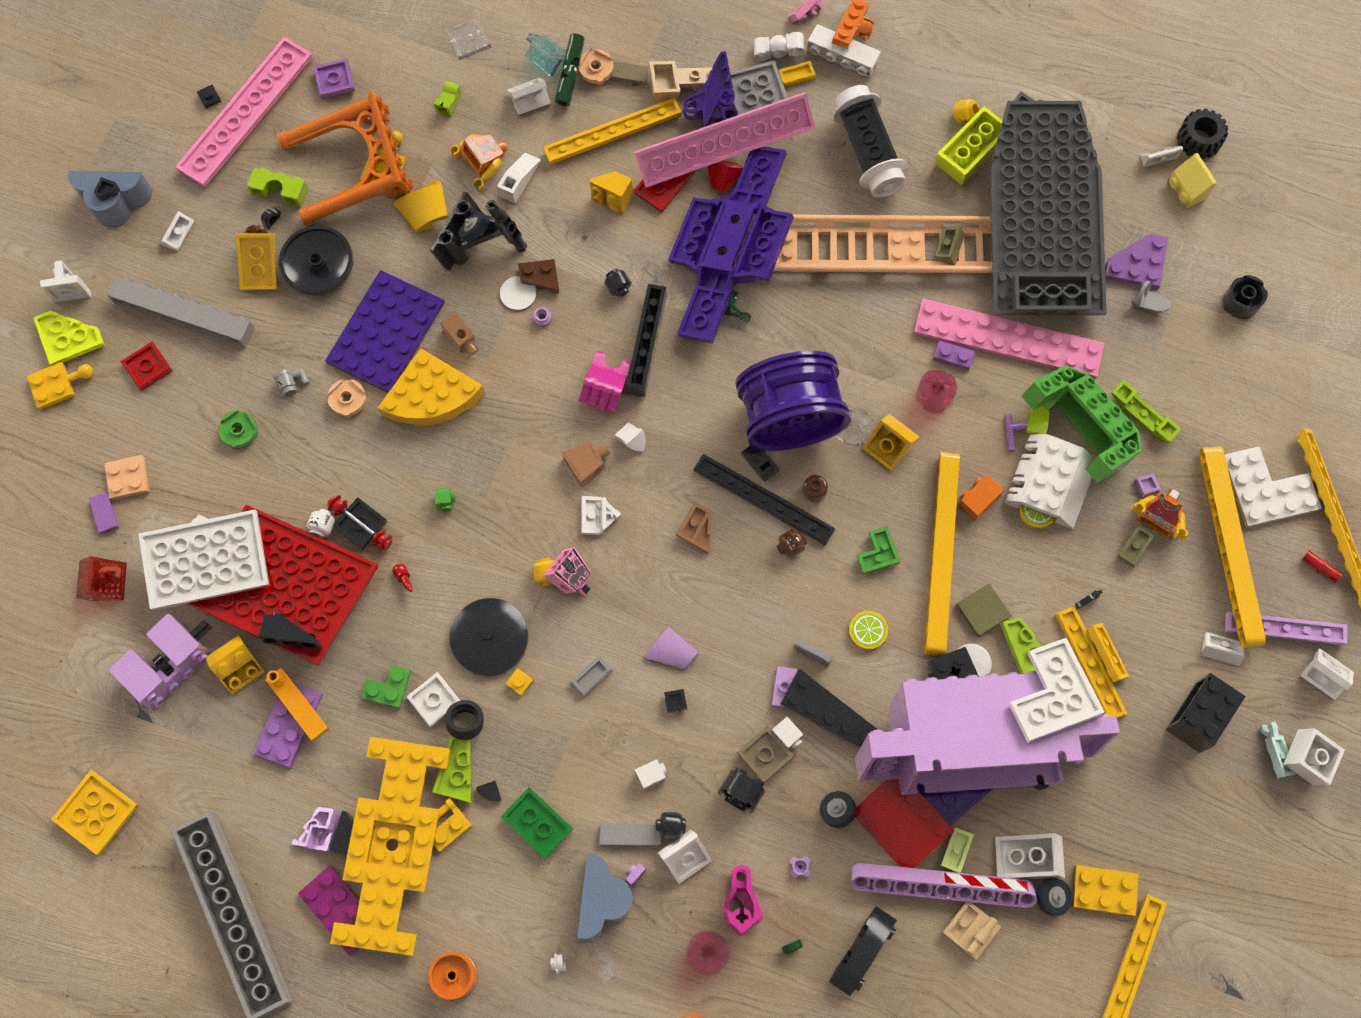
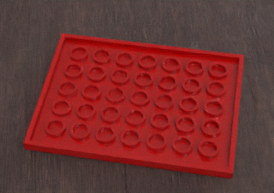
M245 505L241 512L256 510L258 513L270 586L186 604L259 638L264 614H282L316 638L322 645V650L272 645L319 667L379 566L377 563L249 505Z

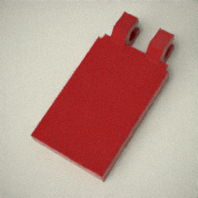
M695 170L649 187H645L642 179L633 192L663 213L695 173Z

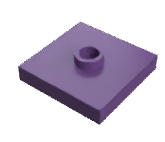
M347 59L313 67L321 100L355 92Z

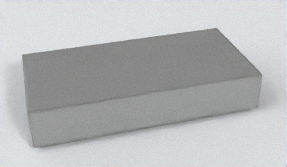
M797 638L794 644L795 650L825 666H829L833 656Z
M598 656L570 683L585 697L613 670Z

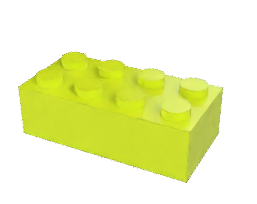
M983 106L937 153L934 164L960 185H963L995 152L1002 120Z

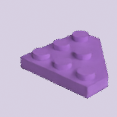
M1149 234L1108 258L1105 278L1140 285V283H1145L1148 280L1151 282V288L1159 289L1168 237Z

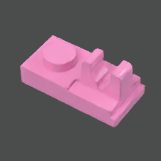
M806 0L788 16V19L791 23L797 20L800 22L807 17V12L814 16L817 14L814 8L817 7L818 10H822L824 6L820 0Z

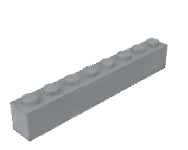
M116 276L107 294L113 303L245 348L255 329L251 321L246 317L240 316L239 318L229 311H218L211 305L203 306L196 300L190 299L189 301L181 295L168 294L161 288L153 289L146 283L141 282L139 284L128 277L121 278Z

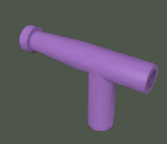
M1006 414L1004 419L1009 446L1008 452L1016 451L1014 431H1026L1028 423L1013 424L1012 414Z

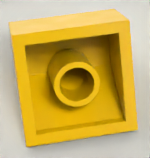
M888 414L879 422L862 449L890 471H893L913 447L919 436Z

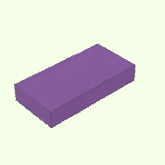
M105 492L89 498L98 532L103 534L119 528L109 493Z

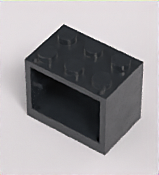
M1209 673L1195 683L1165 730L1201 753L1215 746L1246 696L1212 673Z

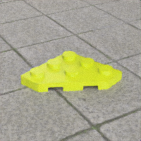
M53 311L33 317L51 366L105 346L100 330L95 326H89L81 323V321L64 317Z

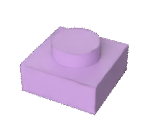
M640 863L637 867L633 865L626 872L628 875L626 880L633 886L646 869Z

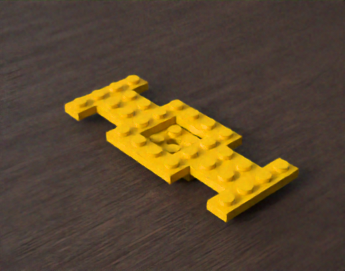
M370 737L366 757L386 760L379 800L358 797L342 879L363 883L355 925L334 922L330 944L414 956L417 934L397 932L404 890L425 892L440 812L439 809L420 807L427 767L447 770L451 749ZM392 839L398 842V848L395 851H389L387 848L388 841Z

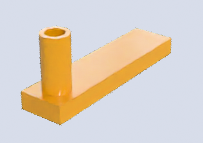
M283 668L277 671H270L267 674L266 682L311 741L314 742L329 730Z

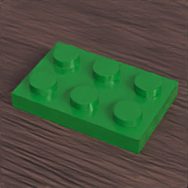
M530 787L501 816L544 859L573 830Z

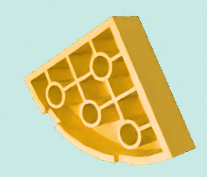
M420 349L378 406V410L382 416L397 423L414 424L415 426L438 425L453 420L467 409H471L484 396L485 391L480 383L425 350Z

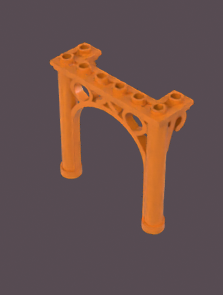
M370 90V94H367L368 98L290 131H283L277 134L278 142L285 151L332 130L349 128L360 133L365 138L369 148L368 168L359 183L348 190L299 209L300 217L305 226L312 225L314 221L373 197L386 195L389 199H395L403 193L406 195L412 192L414 188L410 178L407 179L405 172L401 170L400 166L403 164L399 155L396 154L398 148L395 141L391 138L393 132L390 126L387 125V122L390 121L388 116L390 110L386 103L383 104L380 95H376L373 90ZM363 123L372 124L368 129L362 128ZM377 129L380 138H374L372 136V134H374L377 131ZM382 148H384L386 157L379 155ZM385 162V171L382 173L375 172L377 164ZM372 176H375L377 178L376 180L370 182Z

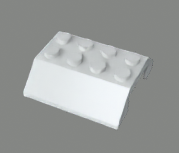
M1030 434L1025 450L1035 454H1023L1021 456L1022 460H1020L1014 475L1015 477L1012 480L1014 484L1023 486V488L1010 487L1005 503L1015 508H1019L1022 504L1056 517L1054 523L1073 530L1092 479L1085 468L1095 458L1083 447L1051 435Z

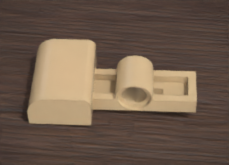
M675 61L649 62L648 70L653 99L656 101H667L675 98L677 100L680 88H687L689 92L700 91L709 78L712 67L676 69Z

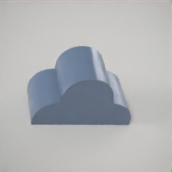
M69 171L68 173L70 184L98 221L106 227H119L126 223L131 216L132 209L144 206L150 200L153 189L141 172ZM100 178L116 182L120 188L118 195L110 196L104 201L99 200L94 194V190Z
M587 853L577 936L578 943H588L597 939L604 929V924H617L623 921L628 916L632 905V892L628 884L620 878L610 877L609 867L605 860L592 853Z

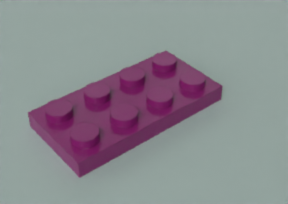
M329 865L298 894L332 935L334 922L355 925L360 900L334 868ZM340 945L349 956H352L359 949L357 947Z

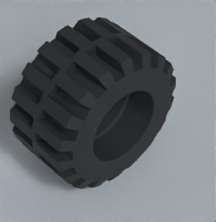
M1204 108L1203 111L1201 109H1196L1195 112L1192 111L1189 116H1186L1178 131V145L1183 147L1182 151H1186L1188 156L1198 153L1201 159H1205L1206 156L1208 158L1212 157L1213 154L1218 153L1228 136V125H1225L1226 120L1221 118V114L1217 115L1214 110L1208 111V109ZM1195 130L1206 132L1210 138L1198 135Z

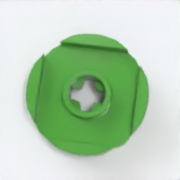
M231 411L223 416L220 421V429L218 428L219 436L226 445L234 449L249 445L258 436L255 419L245 411ZM237 425L239 427H242L239 433H234V431L236 430L235 427Z

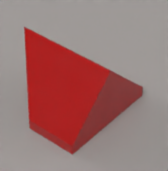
M726 160L707 166L711 188L724 194L738 181L743 166Z

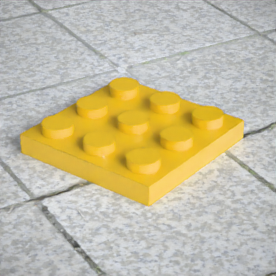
M90 770L51 820L93 853L100 856L139 805L95 771Z

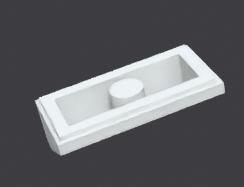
M1173 146L1143 154L1140 158L1144 167L1177 159L1183 147Z
M178 211L159 244L178 251L195 220Z
M1206 632L1201 655L1240 666L1245 658V648H1242L1240 641Z

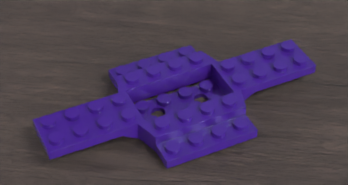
M763 146L750 151L736 187L727 198L708 200L693 197L668 258L670 263L687 266L690 271L697 274L695 290L677 332L679 337L712 344L735 285L755 282V279L770 281L794 219L792 213L775 211L767 207L768 200L787 155L784 149ZM753 214H756L752 226L750 228L749 234L747 236V239L745 241V244L743 246V249L741 251V254L739 256L735 269H733L736 257L741 249L743 239L747 234V229L753 218ZM735 216H739V222L736 224H732L731 219ZM727 248L725 255H718L720 249Z

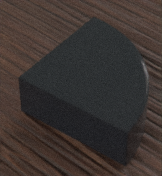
M496 781L476 787L483 798L494 802L502 801Z

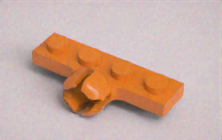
M863 0L851 1L833 36L832 44L848 49L855 36L864 40L869 39L874 25L872 19L864 17L869 3Z

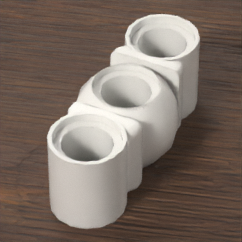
M801 32L786 34V37L776 35L770 40L769 37H759L753 41L754 58L757 61L772 59V56L782 58L787 53L789 56H800L805 51L804 35Z

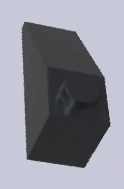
M264 614L259 638L263 643L322 650V645L316 638L282 614Z

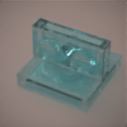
M529 33L526 40L531 45L525 56L547 75L553 76L560 63L564 62L566 51L549 36Z

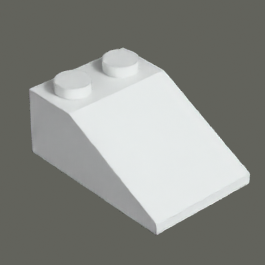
M1056 833L995 837L997 877L1015 879L1065 878L1062 836Z

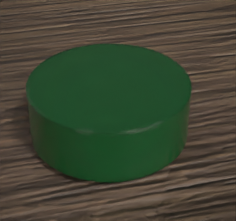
M801 939L781 948L784 954L787 955L803 948Z

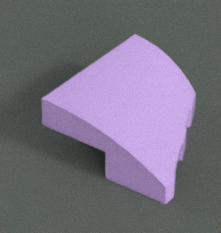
M668 627L645 654L644 658L649 661L653 660L664 665H672L686 670L697 658L698 652Z
M318 807L313 813L311 820L304 825L303 829L305 831L298 840L294 839L291 845L332 853L330 846L341 812L335 809Z

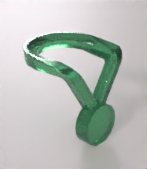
M733 290L725 314L727 316L739 317L740 320L749 322L751 315L741 312L735 307L738 292Z

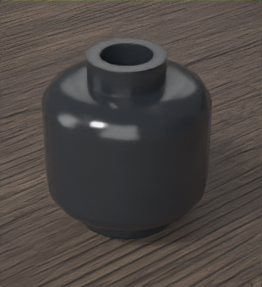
M616 268L606 274L604 283L611 295L623 297L630 292L629 288L632 282L624 270Z
M663 812L660 815V819H656L655 829L659 831L663 839H679L682 834H685L686 819L682 818L679 812Z

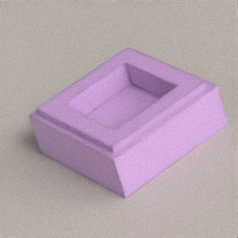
M1154 473L1134 480L1142 498L1161 490Z

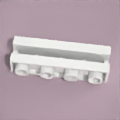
M818 24L816 25L808 40L807 51H810L813 55L826 58L830 62L840 64L846 69L856 71L862 76L871 77L874 66H877L881 51L855 40H852L848 49L832 44L835 31Z

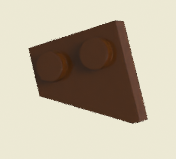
M554 259L518 263L521 283L534 285L539 289L547 288L553 290V293H559Z

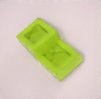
M1044 405L1035 410L1030 407L1026 433H1047L1050 410L1048 411Z

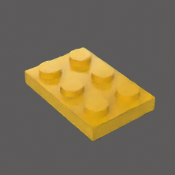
M237 233L236 246L240 290L278 289L274 233Z
M1075 865L1072 907L1136 916L1139 874Z

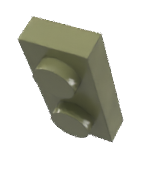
M1138 524L1117 557L1131 567H1134L1155 535Z

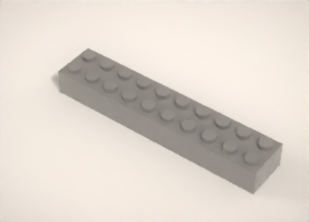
M208 811L172 829V834L246 1017L263 1018L293 1003L292 996L217 815Z

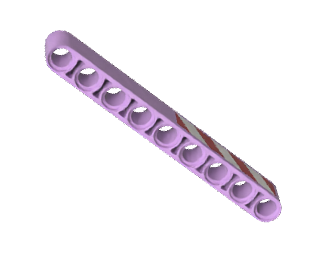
M857 863L851 869L852 886L858 891L1023 908L1033 907L1037 902L1033 882L1025 879Z

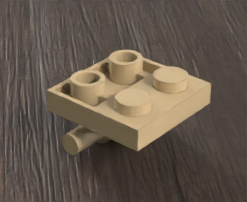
M965 902L942 933L974 960H977L1001 926L997 924L998 921L995 918H990L972 902Z

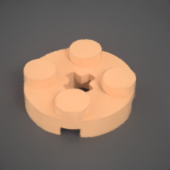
M597 49L590 53L588 51L581 56L579 74L585 81L602 85L611 77L613 62L607 52ZM599 64L598 69H593L592 65L596 66Z
M339 380L331 386L328 392V404L336 414L346 418L360 412L367 402L363 387L355 380ZM344 395H352L349 401H343Z

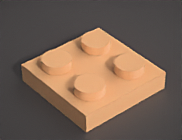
M143 455L105 463L108 492L111 500L149 492L145 457Z

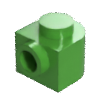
M450 487L435 489V505L437 510L442 512L451 511L453 509L452 502H456L455 491H451Z

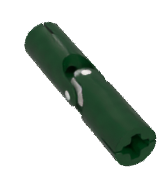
M572 33L569 36L555 97V103L561 106H570L585 42V37L580 34Z

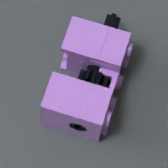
M168 613L146 633L165 653L164 656L158 654L152 660L154 662V665H152L144 656L141 657L130 649L108 671L141 704L151 709L157 708L163 704L165 697L179 688V684L184 679L191 677L194 670L207 661L205 657L210 655L211 652L199 640L212 626L204 619L190 632L179 620Z

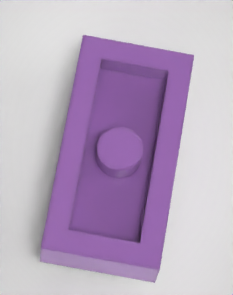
M939 341L933 360L969 370L975 351Z

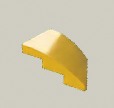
M441 183L418 189L394 201V206L416 232L434 229V221L449 218Z

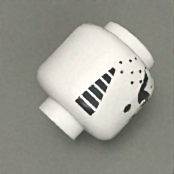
M320 509V511L311 513L306 528L310 534L323 539L330 535L335 519L331 516V512Z

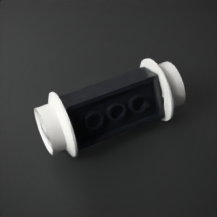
M857 85L844 90L835 100L837 109L834 111L833 118L836 123L844 124L863 171L859 183L862 188L870 189L874 197L892 195L906 184L904 174L908 169V164L905 160L897 158L878 111L881 98L878 94L870 93L869 88L864 85Z

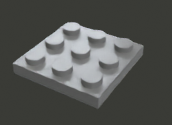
M775 60L730 72L735 94L734 108L737 109L738 115L788 98Z

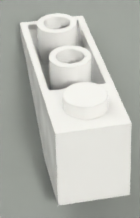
M524 153L505 172L497 186L499 196L516 204L541 160Z

